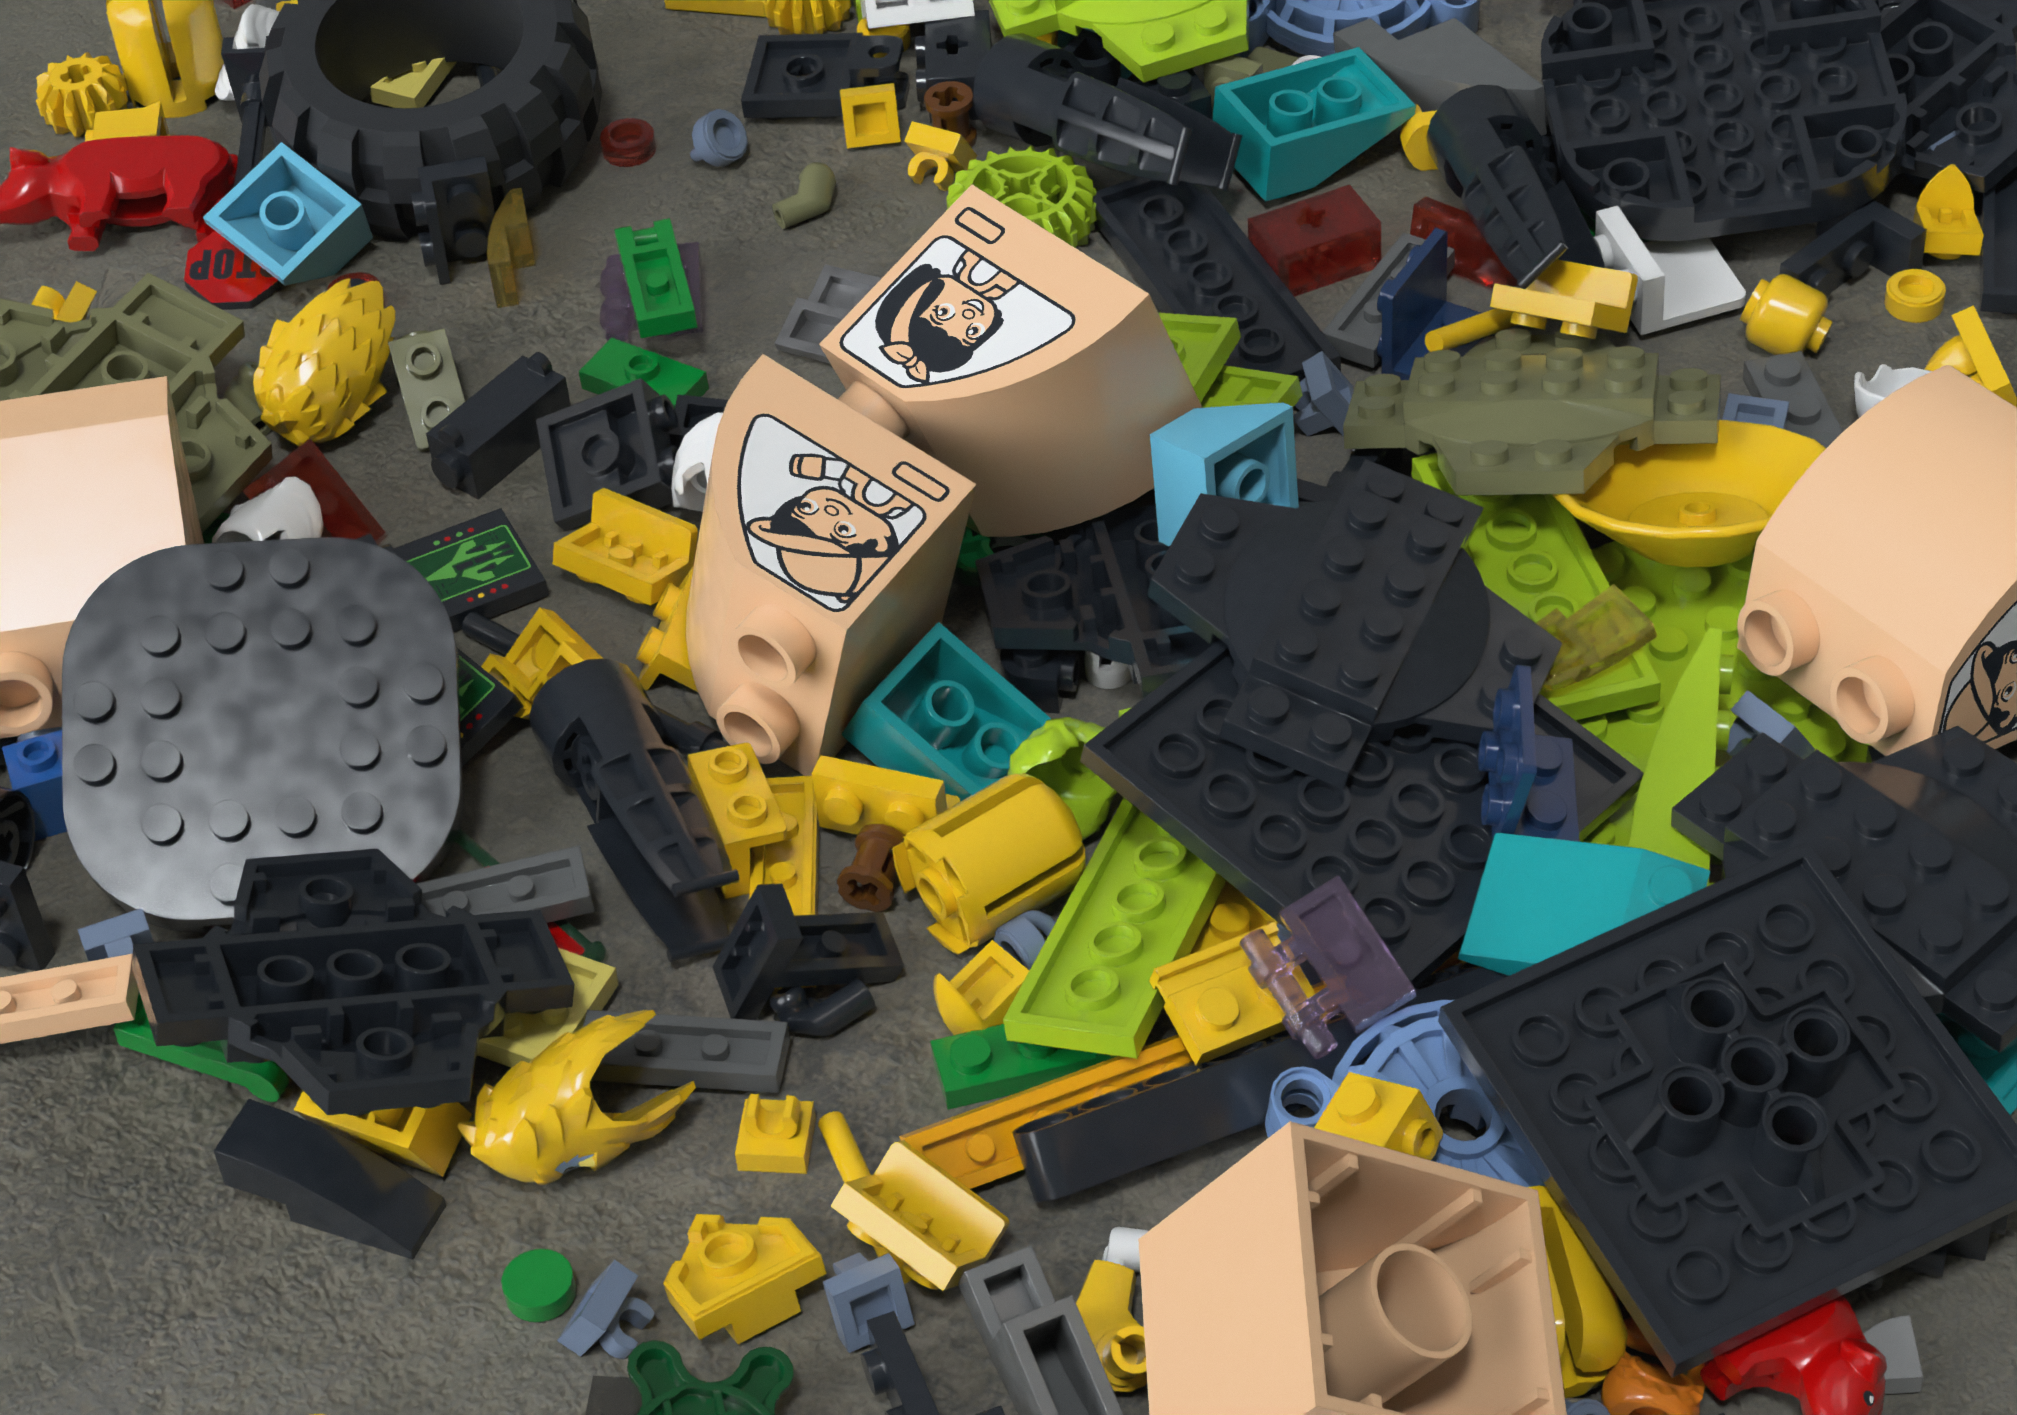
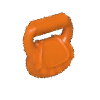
M1630 1316L1623 1319L1628 1334L1626 1347L1658 1358L1633 1318ZM1625 1350L1624 1357L1621 1356L1616 1365L1607 1369L1608 1373L1605 1376L1601 1389L1602 1404L1607 1407L1611 1415H1700V1403L1705 1391V1384L1701 1378L1700 1370L1705 1367V1362L1688 1370L1687 1375L1682 1373L1671 1378L1665 1368L1644 1361L1640 1356H1631Z

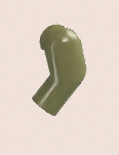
M813 162L807 165L799 175L798 193L772 205L776 222L782 229L813 218L829 209L836 179L833 171L826 164Z
M245 362L239 367L238 376L233 377L230 381L223 399L227 398L266 436L271 429L260 418L262 412L258 407L253 385V375L257 367H259V363Z

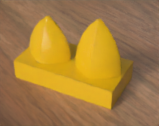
M1974 305L1951 315L1959 335L1946 341L1933 354L1924 370L1934 371L1949 364L2017 407L2016 394Z

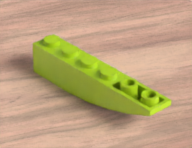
M1709 627L1681 676L1655 735L1638 790L1628 847L1646 849L1708 870L1710 869V864L1721 865L1722 861L1672 827L1671 813L1672 808L1720 768L1715 766L1716 750L1728 749L1731 711L1718 710L1719 694L1730 695L1734 656L1721 654L1723 628ZM1708 879L1707 886L1714 884L1709 882Z

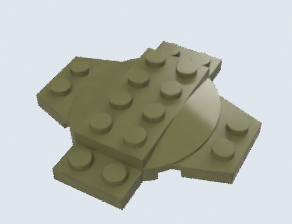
M147 273L113 307L89 309L90 319L71 323L55 320L53 309L0 298V401L167 376L202 533L273 459L272 443L227 398L219 400L217 397L214 368L245 337L244 320L150 273Z
M1505 329L1497 332L1495 336L1484 337L1463 357H1460L1458 352L1452 350H1437L1425 354L1424 357H1415L1409 380H1401L1399 376L1394 374H1376L1369 376L1365 381H1356L1343 424L1344 449L1407 448L1420 455L1428 452V448L1435 447L1438 455V467L1456 495L1584 494L1614 464V448L1617 445H1629L1630 449L1641 451L1654 444L1718 443L1721 374L1707 375V372L1702 369L1682 368L1673 371L1670 375H1659V353H1645L1643 349L1633 346L1616 348L1605 333L1596 334V339L1560 333V330L1556 331L1555 335H1531L1525 329Z

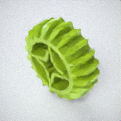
M1032 145L1026 151H1015L1009 146L1007 153L999 155L988 151L985 161L969 160L968 170L956 172L955 183L948 186L947 210L972 184L1074 248L1088 244L1089 234L1095 230L1097 205L1093 199V196L1096 195V189L1093 188V180L1087 175L1085 166L1074 164L1072 155H1064L1057 158L1054 148H1049L1044 152H1036Z

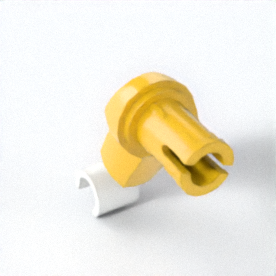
M1115 1227L1111 1230L1109 1244L1105 1248L1102 1260H1094L1091 1264L1076 1301L1078 1310L1113 1391L1132 1392L1147 1384L1144 1327L1133 1318L1131 1309L1137 1280L1135 1272H1140L1138 1239L1148 1231L1126 1227Z

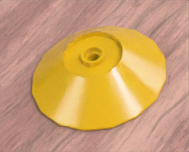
M1719 420L1718 443L1654 444L1641 451L1632 450L1629 448V445H1617L1614 448V464L1584 494L1552 495L1575 518L1645 558L1672 566L1713 567L1733 563L1754 554L1756 541L1776 509L1795 483L1826 448L1815 439L1772 425Z

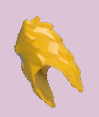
M350 278L334 284L327 291L317 295L289 323L277 319L273 325L267 345H263L260 348L259 367H257L253 375L255 398L262 412L260 418L270 429L298 446L304 443H323L354 428L356 420L371 410L368 407L387 393L386 388L380 382V377L390 353L388 342L394 340V337H391V333L395 323V309L392 305L384 309L383 287L379 281H369L351 287Z
M641 1010L616 1017L605 1015L590 1022L573 1034L570 1032L562 1034L530 1062L520 1061L494 1087L485 1083L476 1098L475 1121L459 1122L457 1128L470 1144L471 1154L495 1171L521 1182H536L539 1185H547L560 1179L563 1174L577 1167H590L595 1172L628 1149L631 1143L653 1138L676 1118L675 1112L695 1090L696 1086L694 1081H691L675 1090L666 1091L624 1113L601 1112L594 1100L590 1088V1080L606 1053L642 1029L645 1023L657 1014L654 1010Z

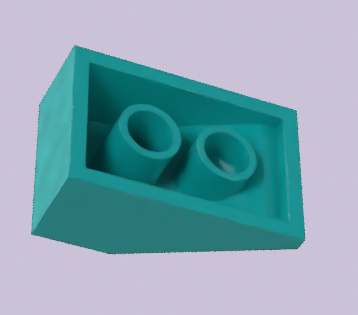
M1360 47L1215 86L1212 120L1230 133L1235 132L1243 135L1235 169L1266 202L1314 188L1413 117L1416 105Z
M937 622L863 701L841 735L878 767L943 780L945 794L958 796L961 802L1007 776L1010 768L1011 754L1034 730L1044 726L1045 722L1051 718L940 622Z
M1495 833L1458 959L1510 976L1705 888L1711 870L1642 848Z

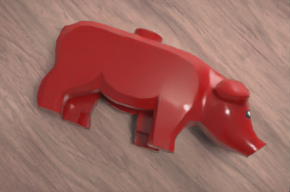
M192 135L96 139L82 142L64 154L48 157L43 152L33 149L10 147L11 171L0 185V224L35 225L51 217H58L70 227L71 234L67 241L70 250L95 251L100 245L107 223L125 227H149L171 220L186 228L197 231L196 236L199 243L215 231L205 223L203 216L234 188L238 156L228 153V150L219 142Z
M1842 1295L1714 1357L1711 1362L1700 1370V1375L1705 1386L1720 1400H1726L1745 1389L1768 1387L1798 1398L1803 1415H1882L1886 1385L1884 1374L1887 1370V1361L1878 1348L1867 1342L1851 1305Z

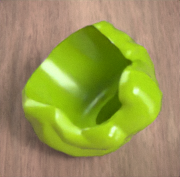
M1071 717L1050 719L1045 722L1044 726L1034 730L1011 754L1010 768L1007 776L1026 773L1043 781L1052 788L1072 810L1082 833V841H1084L1089 836L1100 831L1101 825L1107 819L1111 802L1115 794L1118 793L1080 762L1084 744L1106 727Z

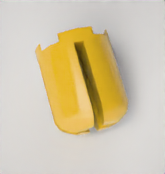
M106 0L107 18L128 87V95L133 106L136 108V101L143 106L161 101L165 118L186 117L205 111L207 109L205 100L215 95L219 72L224 64L221 55L223 38L213 0H162L171 39L170 42H167L156 0ZM181 77L180 80L173 81L174 78Z
M1026 773L1012 774L997 780L908 831L903 837L904 841L892 849L894 866L904 893L917 888L926 907L937 921L927 927V930L943 947L957 955L993 938L996 929L1011 919L1030 910H1040L1074 890L1086 868L1082 833L1072 810L1052 788L1043 781Z
M1540 1185L1531 1186L1528 1188L1538 1190L1564 1396L1565 1398H1575L1603 1384L1608 1373L1607 1369L1616 1365L1621 1356L1624 1357L1628 1334L1616 1292L1547 1187Z

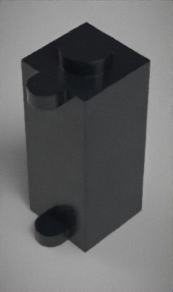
M536 352L529 358L522 355L426 433L432 458L431 468L435 476L445 486L457 488L479 500L541 448L536 419L571 406L566 377L552 370L550 360L543 353Z

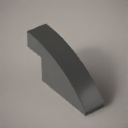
M1371 18L1333 33L1335 53L1360 47L1414 104L1420 106L1422 112L1438 110L1444 101L1460 90L1476 85H1498L1513 92L1524 106L1541 136L1547 134L1544 86L1456 18L1397 40Z
M1032 1245L963 1273L958 1285L995 1368L1019 1415H1123L1073 1296L1070 1295L1055 1301Z

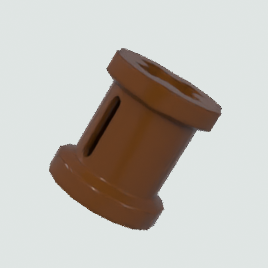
M957 81L941 82L930 87L925 92L924 104L927 111L931 113L932 127L961 134L972 148L977 141V131L970 123L969 110L974 102L971 88Z
M873 823L865 825L859 830L855 839L857 852L852 864L845 867L837 879L838 892L846 902L858 909H866L872 912L884 911L892 904L895 896L893 883L897 872L894 866L893 854L889 850L904 841L903 837L905 835L893 827Z

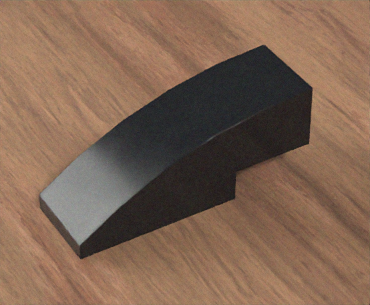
M252 1099L247 1100L214 1149V1154L226 1186L286 1204L292 1222L412 1260L446 1208L444 1197L370 1150L322 1126Z

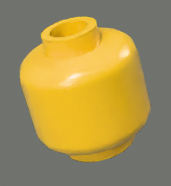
M1780 274L1773 278L1771 282L1762 278L1740 317V321L1747 324V340L1773 355L1798 351L1804 353L1806 348L1817 353L1834 323L1824 317L1828 307L1827 296L1823 292L1787 274Z

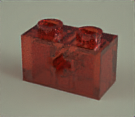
M1350 184L1248 218V239L1294 297L1371 271L1381 261V221Z

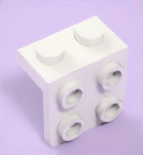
M1618 206L1596 211V230L1593 238L1598 246L1605 268L1630 272L1638 276L1630 320L1640 335L1744 306L1746 299L1745 289L1709 238L1683 241L1653 240L1643 243Z

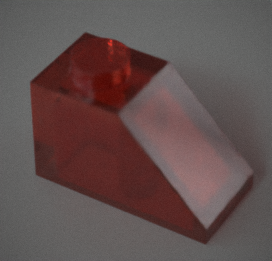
M308 439L284 456L243 490L246 496L252 500L281 483L286 477H297L311 486L320 504L324 525L321 537L355 540L371 533L376 541L386 533L311 439Z

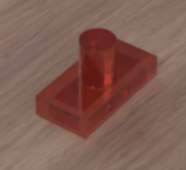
M1427 196L1414 204L1410 235L1427 239L1435 228L1447 231L1448 247L1455 249V266L1451 271L1452 273L1492 289L1494 288V283L1511 287L1517 285V279L1501 263L1467 212Z

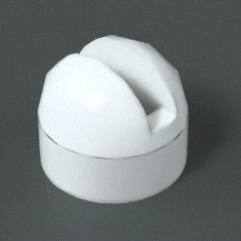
M1085 650V676L1092 685L1103 689H1114L1127 684L1132 679L1127 664L1112 661L1111 665L1101 664L1103 657Z

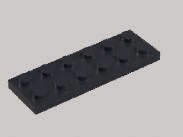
M1137 177L1096 191V195L1093 196L1094 202L1097 205V220L1095 224L1145 291L1150 294L1151 299L1162 313L1237 318L1241 338L1224 365L1298 376L1300 382L1306 377L1302 362L1323 351L1341 372V355L1207 186L1180 180L1178 185H1172L1163 181Z

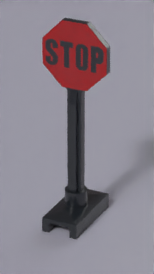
M224 37L221 55L242 123L235 187L263 159L266 127L269 124L262 104L259 73L265 56V48L237 49L234 37ZM216 231L188 250L184 275L186 288L198 298L222 310L253 309L284 286V284Z

